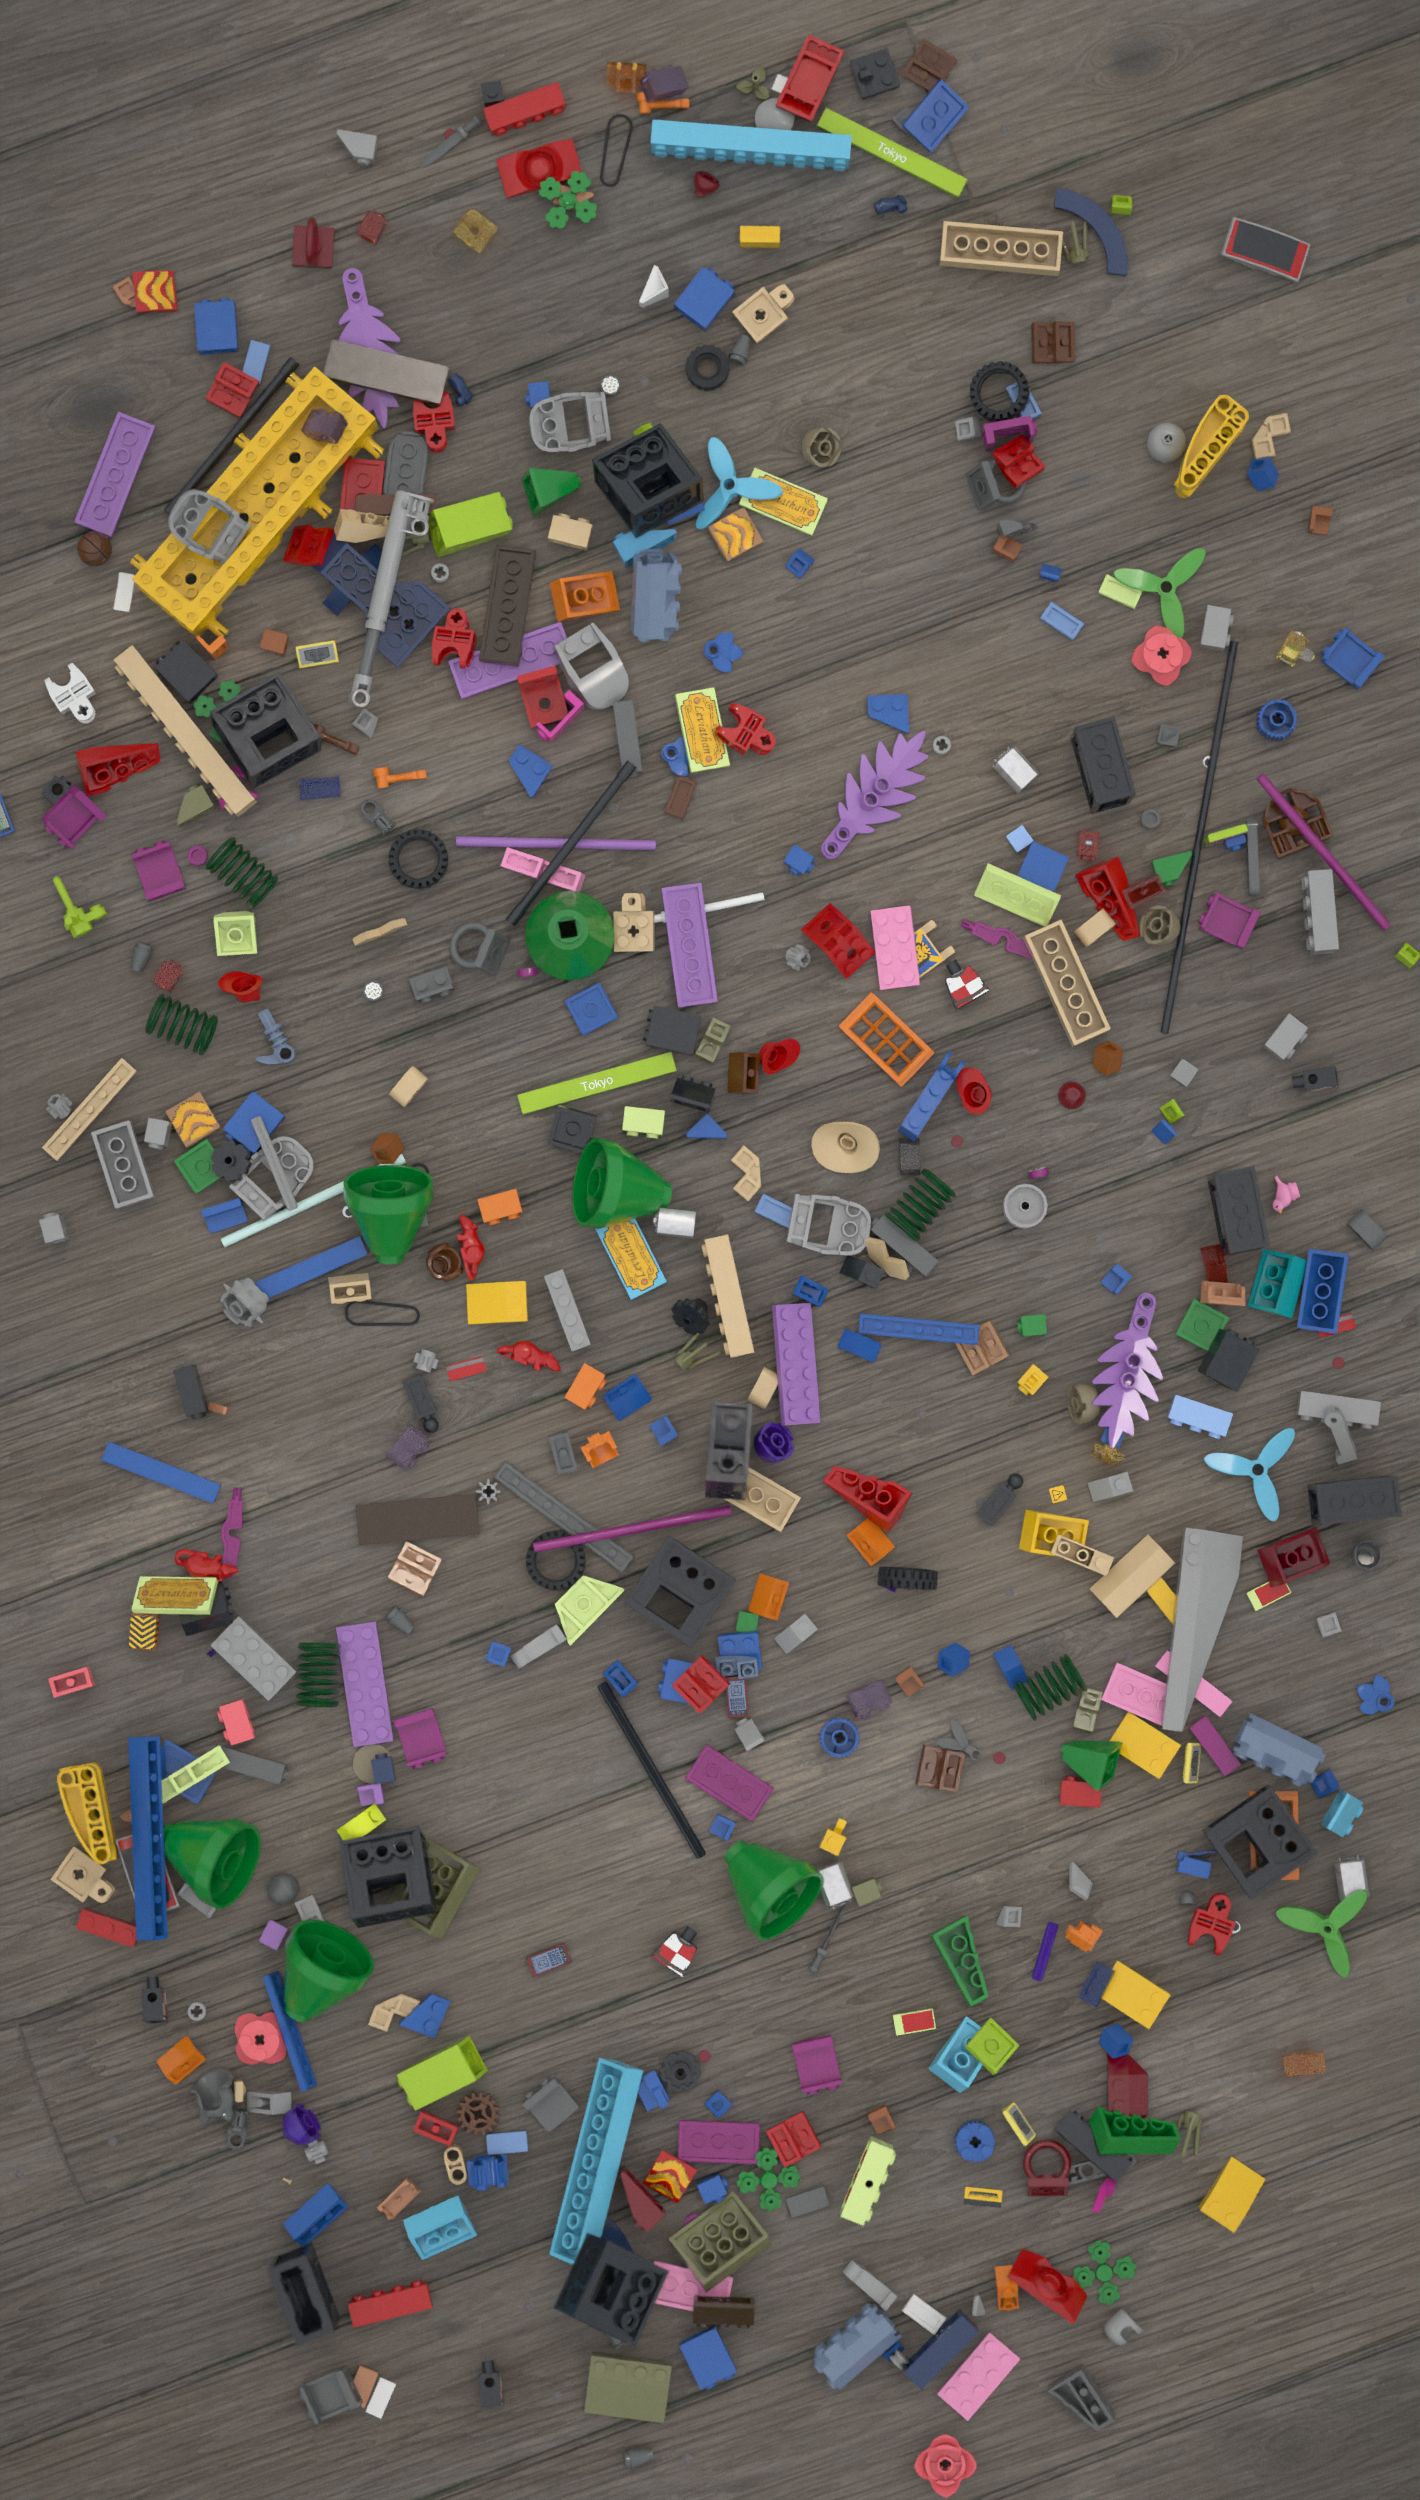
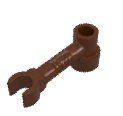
M314 724L315 729L321 736V743L326 741L351 754L357 755L359 751L358 745L331 736L324 732L326 728Z

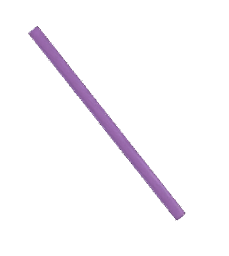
M456 836V846L562 848L568 838ZM580 839L573 849L656 850V840Z

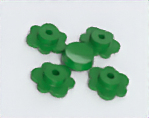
M573 171L571 173V178L568 179L571 192L566 191L561 194L559 189L561 184L555 182L553 177H548L546 182L542 181L540 183L541 189L539 194L541 197H547L550 201L554 197H560L559 203L562 207L557 209L552 207L545 216L551 228L563 229L566 225L565 222L569 219L565 209H572L574 206L577 211L576 217L581 218L583 223H588L590 219L596 217L597 205L590 203L589 200L577 203V197L574 194L579 191L584 193L586 188L590 186L591 181L586 177L585 172Z
M233 680L223 681L219 685L220 691L218 694L220 697H223L225 702L236 697L241 692V686L235 684ZM200 695L198 701L193 704L194 708H196L195 714L198 717L204 715V717L208 718L210 717V711L216 708V705L213 704V698H207L205 695ZM212 727L209 732L210 737L216 738V741L219 743L222 742Z
M765 2147L755 2155L758 2160L757 2166L763 2167L766 2171L760 2176V2180L753 2171L748 2173L742 2171L736 2184L740 2187V2191L746 2194L749 2191L754 2192L756 2190L755 2186L760 2183L766 2188L765 2193L760 2195V2207L772 2212L782 2204V2201L779 2199L780 2193L774 2192L772 2189L776 2186L777 2181L782 2183L784 2188L789 2186L795 2188L801 2175L793 2165L788 2168L783 2167L781 2169L782 2173L778 2176L774 2172L769 2171L772 2169V2166L777 2165L776 2158L778 2154L775 2150H769V2148Z
M1097 2240L1088 2247L1091 2260H1097L1100 2264L1096 2268L1095 2273L1088 2266L1083 2268L1076 2267L1073 2278L1084 2289L1086 2286H1092V2280L1095 2279L1096 2275L1099 2281L1104 2282L1102 2287H1099L1097 2290L1098 2294H1100L1098 2297L1099 2301L1112 2305L1114 2301L1120 2299V2293L1117 2291L1118 2286L1116 2284L1112 2285L1109 2282L1113 2272L1119 2275L1120 2279H1131L1135 2275L1136 2264L1132 2263V2259L1129 2256L1117 2259V2265L1113 2269L1110 2265L1103 2264L1106 2262V2258L1111 2256L1109 2251L1110 2245L1107 2242L1101 2243V2241Z

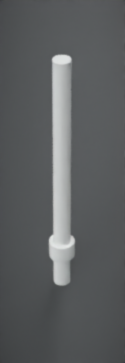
M762 892L705 904V913L763 901L764 895ZM664 911L661 914L654 915L655 923H666Z

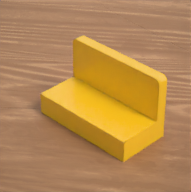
M740 226V247L780 248V226Z

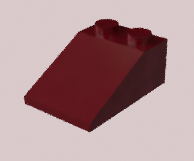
M1316 1527L1257 1550L1271 1587L1288 1583L1330 1565Z
M623 2166L620 2174L635 2220L634 2224L641 2231L645 2229L649 2232L665 2216L666 2210L632 2173Z

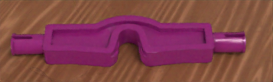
M965 919L963 920L961 927L972 931V935L983 939L993 946L998 944L1001 937H1006L1005 950L1007 952L1018 954L1028 959L1032 958L1025 941L1018 939L1012 931L1005 928L994 929L980 922L974 924Z
M233 1487V1500H229L228 1516L222 1526L221 1538L224 1543L223 1564L236 1566L241 1538L232 1537L229 1532L231 1529H242L244 1502L240 1501L242 1488H238L237 1493V1488Z

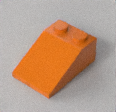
M613 571L560 578L550 583L557 622L576 620L620 610Z

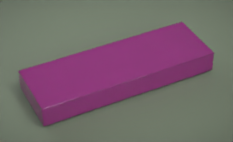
M1203 1716L1189 1727L1224 1776H1227L1241 1765L1206 1716Z

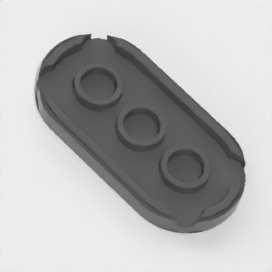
M409 430L402 431L391 440L384 479V494H395L396 490L423 494L429 449L425 439L419 433Z

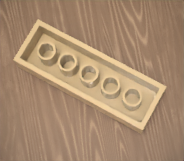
M944 221L939 266L1058 276L1060 272L1063 231Z
M1062 920L1023 937L1071 1046L1074 1047L1109 1031L1111 1028Z
M728 1234L705 1239L702 1250L704 1257H708L710 1263L706 1264L708 1277L712 1276L714 1281L710 1286L712 1295L717 1296L718 1303H715L717 1316L721 1315L723 1323H719L721 1335H726L727 1342L723 1343L725 1354H730V1358L752 1354L754 1349Z

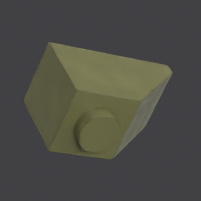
M196 784L187 789L188 793L184 794L177 818V823L180 827L215 809L203 785L198 786Z

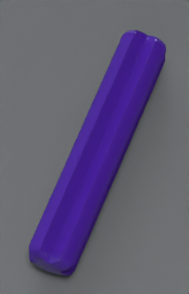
M1048 1922L1032 1974L1034 1980H1043L1058 1930V1924Z

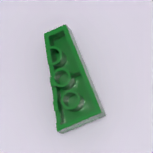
M963 1915L929 1934L967 2006L972 2007L988 1998L968 1916Z
M1097 2107L1089 2119L1100 2154H1172L1181 2140L1176 2124L1173 2122L1154 2118L1146 2120L1141 2118L1140 2115L1133 2114L1132 2116L1123 2115L1121 2111L1116 2110L1108 2112L1102 2107Z

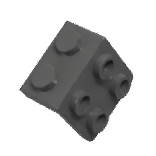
M555 2076L551 2079L547 2077L539 2084L540 2088L537 2091L531 2090L523 2097L525 2100L522 2104L527 2111L530 2110L548 2132L556 2128L578 2109V2104Z

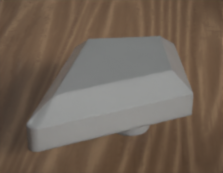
M1071 1862L1069 1864V1890L1086 1901L1093 1883L1074 1862Z

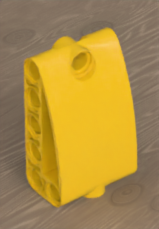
M1220 395L1214 401L1192 437L1182 460L1177 480L1174 483L1176 494L1181 498H1188L1193 494L1241 434L1249 419L1247 410L1228 395Z
M92 1762L59 1769L60 1773L57 1781L64 1808L83 1847L97 1864H105L108 1861L117 1860L118 1849L102 1767L98 1763ZM88 1769L92 1772V1777L88 1775ZM91 1789L96 1792V1797L92 1795ZM95 1809L100 1812V1817L95 1814ZM99 1829L103 1831L104 1837L99 1834Z

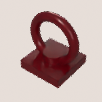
M314 217L308 219L307 226L294 225L292 266L332 269L334 227H317V221Z
M1053 2140L1035 2142L1027 2149L1023 2158L1024 2172L1028 2177L1027 2197L1068 2196L1069 2180L1067 2177L1071 2170V2158L1068 2151L1063 2145ZM1042 2148H1052L1059 2152L1063 2159L1061 2173L1058 2176L1053 2174L1037 2176L1031 2167V2159L1036 2151Z

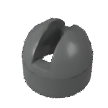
M1184 1891L1180 1897V1905H1196V1895L1191 1891Z

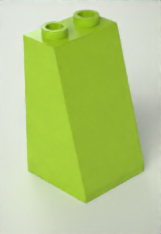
M500 492L435 509L430 513L428 532L437 558L509 534L512 530L513 522L511 517L507 515L506 501L504 497H501Z
M470 2035L405 2068L397 2074L400 2087L407 2094L408 2103L416 2111L476 2081L488 2070Z

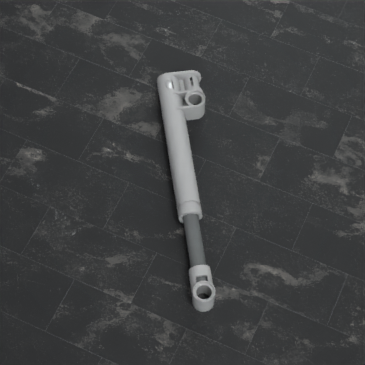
M396 490L368 611V620H366L365 625L368 632L358 674H355L352 691L348 696V701L353 707H364L370 701L369 692L373 679L370 676L380 632L385 630V622L389 613L406 535L418 537L428 532L429 507L431 503H434V500L405 491ZM416 522H419L422 526L420 533L414 529ZM357 693H360L363 696V701L361 704H358L355 701V695Z

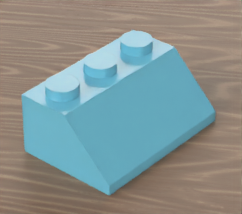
M459 2196L449 2198L447 2201L403 2220L409 2240L422 2260L477 2236L468 2212Z

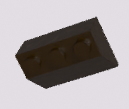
M694 2296L693 2323L697 2324L698 2327H709V2324H717L719 2328H728L729 2325H737V2328L743 2329L749 2328V2325H754V2298Z

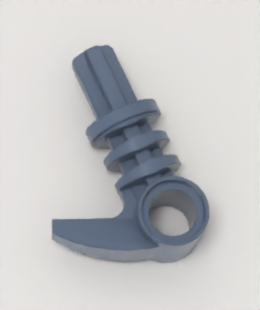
M268 1009L262 1010L258 1013V1016L266 1029L263 1034L270 1036L268 1041L273 1042L272 1048L274 1053L269 1056L256 1057V1061L267 1065L292 1063L296 1058V1052L287 1044L288 1038L283 1037L285 1032L280 1031L282 1028L281 1023L276 1024ZM284 1049L291 1050V1057L289 1059L281 1058V1052Z

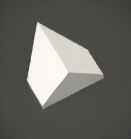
M655 265L640 298V307H646L669 297V288L659 268Z

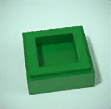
M739 1611L736 1631H756L759 1615Z

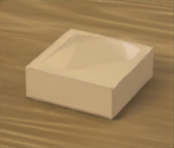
M234 2079V2100L236 2102H243L246 2087L241 2079Z

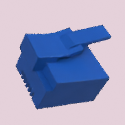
M1178 1850L1176 1856L1178 1861L1175 1870L1208 1879L1212 1863L1190 1857L1189 1854L1204 1855L1205 1853H1216V1850L1196 1851L1193 1853Z
M653 2070L642 2076L638 2094L647 2111L659 2105L661 2109L668 2106L667 2101L670 2100V2097L657 2071Z

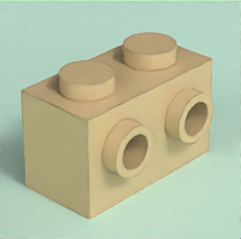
M559 513L558 516L553 515L548 541L587 551L593 526L589 524V520L578 518L577 521L570 519L569 515Z
M368 1273L328 1277L331 1304H344L350 1301L361 1302L371 1299Z

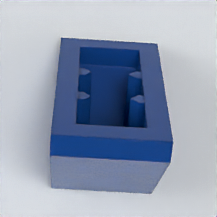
M706 1114L687 1132V1138L727 1139V1134Z
M801 1275L793 1295L821 1307L829 1289Z
M845 1329L837 1347L874 1363L882 1344Z
M1012 1645L993 1653L1011 1690L1014 1689V1683L1017 1684L1018 1681H1021L1024 1684L1027 1682V1675Z
M618 1660L603 1673L622 1697H625L639 1683Z

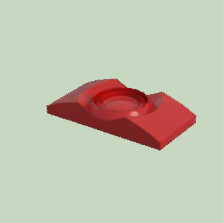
M808 34L775 106L812 123L837 71L844 50Z
M573 139L551 142L535 149L518 151L496 160L507 199L540 190V183L542 181L546 182L548 177H553L555 182L563 184L568 182L573 171L582 172Z
M1022 2249L1019 2252L1007 2276L1072 2325L1076 2322L1088 2297L1073 2277L1061 2274L1052 2268L1045 2257Z

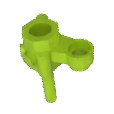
M55 876L53 878V883L67 908V914L63 917L65 928L71 931L74 938L81 937L92 931L91 922L107 915L104 907H101L100 904L95 905L86 914L83 908H77V906L73 905L60 877Z

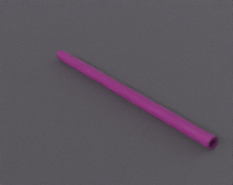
M1264 773L1257 777L1256 780L1380 928L1383 931L1391 925L1279 790Z
M729 1505L533 1543V1548L536 1553L732 1515Z

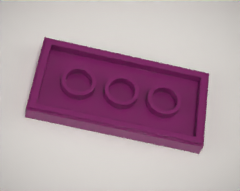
M707 1744L685 1777V1779L751 1822H753L774 1789Z
M679 2120L678 2158L685 2162L757 2164L758 2160L755 2155L759 2151L760 2123Z

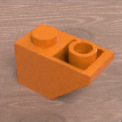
M1013 2265L995 2267L999 2310L1019 2309L1018 2285L1007 2277Z

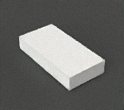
M914 2293L902 2309L905 2314L934 2335L946 2320L945 2316Z

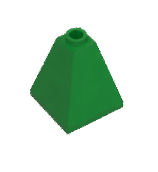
M531 468L522 477V483L533 517L570 496L582 485L580 476L576 475L575 472Z
M1071 1740L1068 1744L1064 1743L1062 1746V1760L1095 1790L1099 1791L1114 1778L1122 1742Z

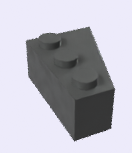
M1083 2364L1049 2384L1047 2391L1060 2399L1065 2406L1076 2412L1081 2419L1097 2432L1115 2421V2412Z

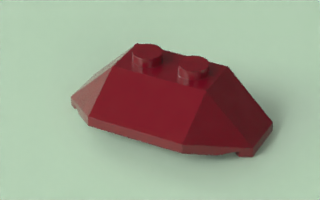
M1107 2053V2111H1121L1123 2115L1132 2116L1133 2114L1140 2115L1144 2119L1148 2115V2073L1129 2054L1113 2059Z

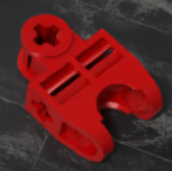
M443 391V399H441L440 406L433 409L427 408L423 402L414 400L413 417L415 432L419 434L425 433L428 448L434 453H440L445 450L447 446L446 431L456 430L454 411L448 391ZM436 437L439 438L437 445L434 443Z
M456 608L448 613L445 627L435 626L432 640V661L435 666H440L441 662L449 654L460 656V669H467L474 655L477 636L474 630H469L470 623L462 609Z
M731 703L728 710L734 715L738 726L736 728L717 726L714 730L716 736L728 747L743 756L748 748L759 755L769 754L775 746L776 739L773 733L761 727L766 718L750 708ZM755 721L751 729H749L752 722ZM744 736H746L745 739L743 740L742 744H739V743L741 742L742 738H743ZM763 740L767 741L765 746L762 745Z
M1215 1893L1212 1895L1206 1910L1196 1907L1189 1927L1188 1945L1194 1946L1196 1939H1199L1203 1934H1210L1214 1937L1215 1948L1213 1954L1219 1956L1223 1952L1236 1924L1235 1920L1227 1918L1231 1902L1225 1894ZM1223 1899L1222 1901L1225 1904V1906H1220V1908L1218 1909V1906L1215 1903L1216 1901L1220 1902V1900Z

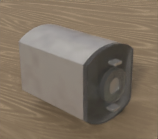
M1013 745L1011 748L1007 747L1009 750H1005L997 758L998 760L994 759L995 763L992 766L1017 793H1020L1040 773Z
M659 1208L653 1220L654 1227H656L655 1234L693 1239L696 1212Z
M1357 1855V1858L1347 1857L1342 1858V1860L1339 1858V1860L1334 1861L1339 1899L1343 1900L1352 1892L1361 1889L1366 1890L1368 1893L1367 1897H1369L1364 1857H1358Z
M839 1861L818 1869L824 1877L821 1894L826 1907H833L834 1909L835 1906L839 1907L848 1903V1901L851 1903L855 1895L842 1862Z

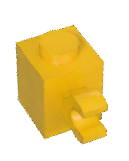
M1032 1364L1017 1381L1020 1385L1018 1389L1026 1396L1028 1394L1033 1395L1047 1380L1048 1376Z
M839 1818L834 1830L827 1827L819 1847L838 1856L846 1839V1836L841 1833L847 1822Z

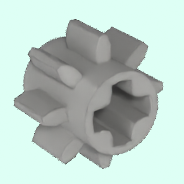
M799 944L796 945V948H789L786 953L787 965L798 971L800 967L805 968L810 962L809 950Z
M55 1094L49 1098V1107L46 1110L55 1119L57 1117L65 1118L71 1112L69 1106L72 1105V1102L64 1094L61 1096Z
M422 1349L421 1354L416 1353L413 1362L417 1363V1369L430 1373L432 1368H437L439 1360L435 1359L436 1353Z
M489 1479L486 1480V1485L479 1482L478 1485L481 1488L475 1491V1493L480 1495L478 1501L486 1499V1504H489V1499L491 1498L493 1501H497L495 1495L501 1493V1491L495 1488L498 1483L496 1482L492 1485ZM487 1486H489V1490H492V1494H489L488 1497L483 1493Z
M317 2139L304 2148L309 2162L315 2160L316 2165L326 2160L325 2156L329 2154L324 2140L318 2142Z

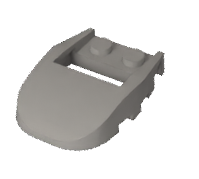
M605 392L563 393L541 400L531 409L529 415L531 437L537 447L543 451L573 452L578 449L594 446L597 442L603 440H611ZM584 399L589 438L568 441L562 402Z
M197 489L185 492L176 502L168 518L169 530L188 549L208 559H215L222 565L230 558L250 527V524L240 518L239 514L229 507L226 502ZM213 505L230 517L210 549L207 550L191 538Z
M594 623L552 647L553 652L556 650L560 658L559 665L567 678L568 685L579 695L578 698L587 707L593 710H603L625 696L629 685L626 670L613 644ZM602 642L612 660L580 679L569 661L597 643Z
M285 1136L278 1137L271 1142L292 1193L295 1196L310 1177L313 1171V1160L309 1152L295 1139ZM261 1149L251 1157L250 1161L252 1164L248 1174H242L241 1179L235 1181L229 1188L264 1221L282 1208L285 1202L282 1197L277 1203H274L247 1177L260 1163L271 1171L264 1151Z
M795 1194L786 1241L823 1254L854 1255L861 1252L866 1246L865 1240L869 1238L871 1217L868 1211L860 1204L846 1201L840 1197ZM814 1202L834 1206L827 1245L807 1242Z

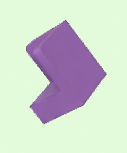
M382 1783L357 1787L361 1806L385 1802Z
M270 1920L259 1942L277 1950L289 1927L286 1925L284 1927Z

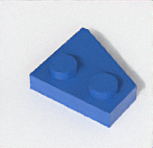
M907 694L867 696L868 717L901 730L903 733H909Z
M520 744L509 759V763L528 795L533 798L553 765Z
M758 1631L718 1634L720 1656L739 1655L756 1657L758 1670H762Z
M430 1993L423 1999L421 2004H417L412 2009V2012L404 2019L402 2018L398 2024L435 2038L450 2000Z

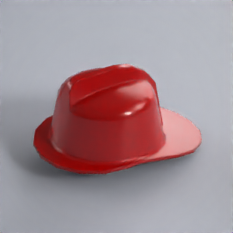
M234 971L224 974L218 981V987L224 992L233 994L239 1002L259 1001L261 998L260 986L263 983V979L259 975Z
M789 1038L778 1043H765L758 1053L760 1054V1064L763 1071L771 1075L792 1065L800 1054L799 1042Z
M972 1067L962 1069L956 1078V1085L962 1103L969 1113L982 1114L990 1106L992 1090L979 1070Z

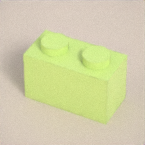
M625 1106L622 1131L626 1132L627 1136L638 1137V1133L646 1134V1138L658 1139V1135H663L665 1111Z

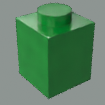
M1045 1314L1021 1316L1020 1321H1017L1018 1333H1022V1337L1046 1335Z

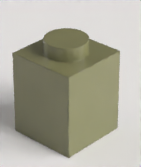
M874 1877L851 1886L859 1906L881 1898L880 1893L883 1892L880 1881H875Z

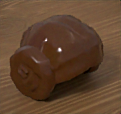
M447 1242L438 1244L428 1251L429 1256L426 1259V1266L432 1277L436 1280H443L447 1283L463 1273L461 1268L462 1260L458 1252L453 1247H450Z

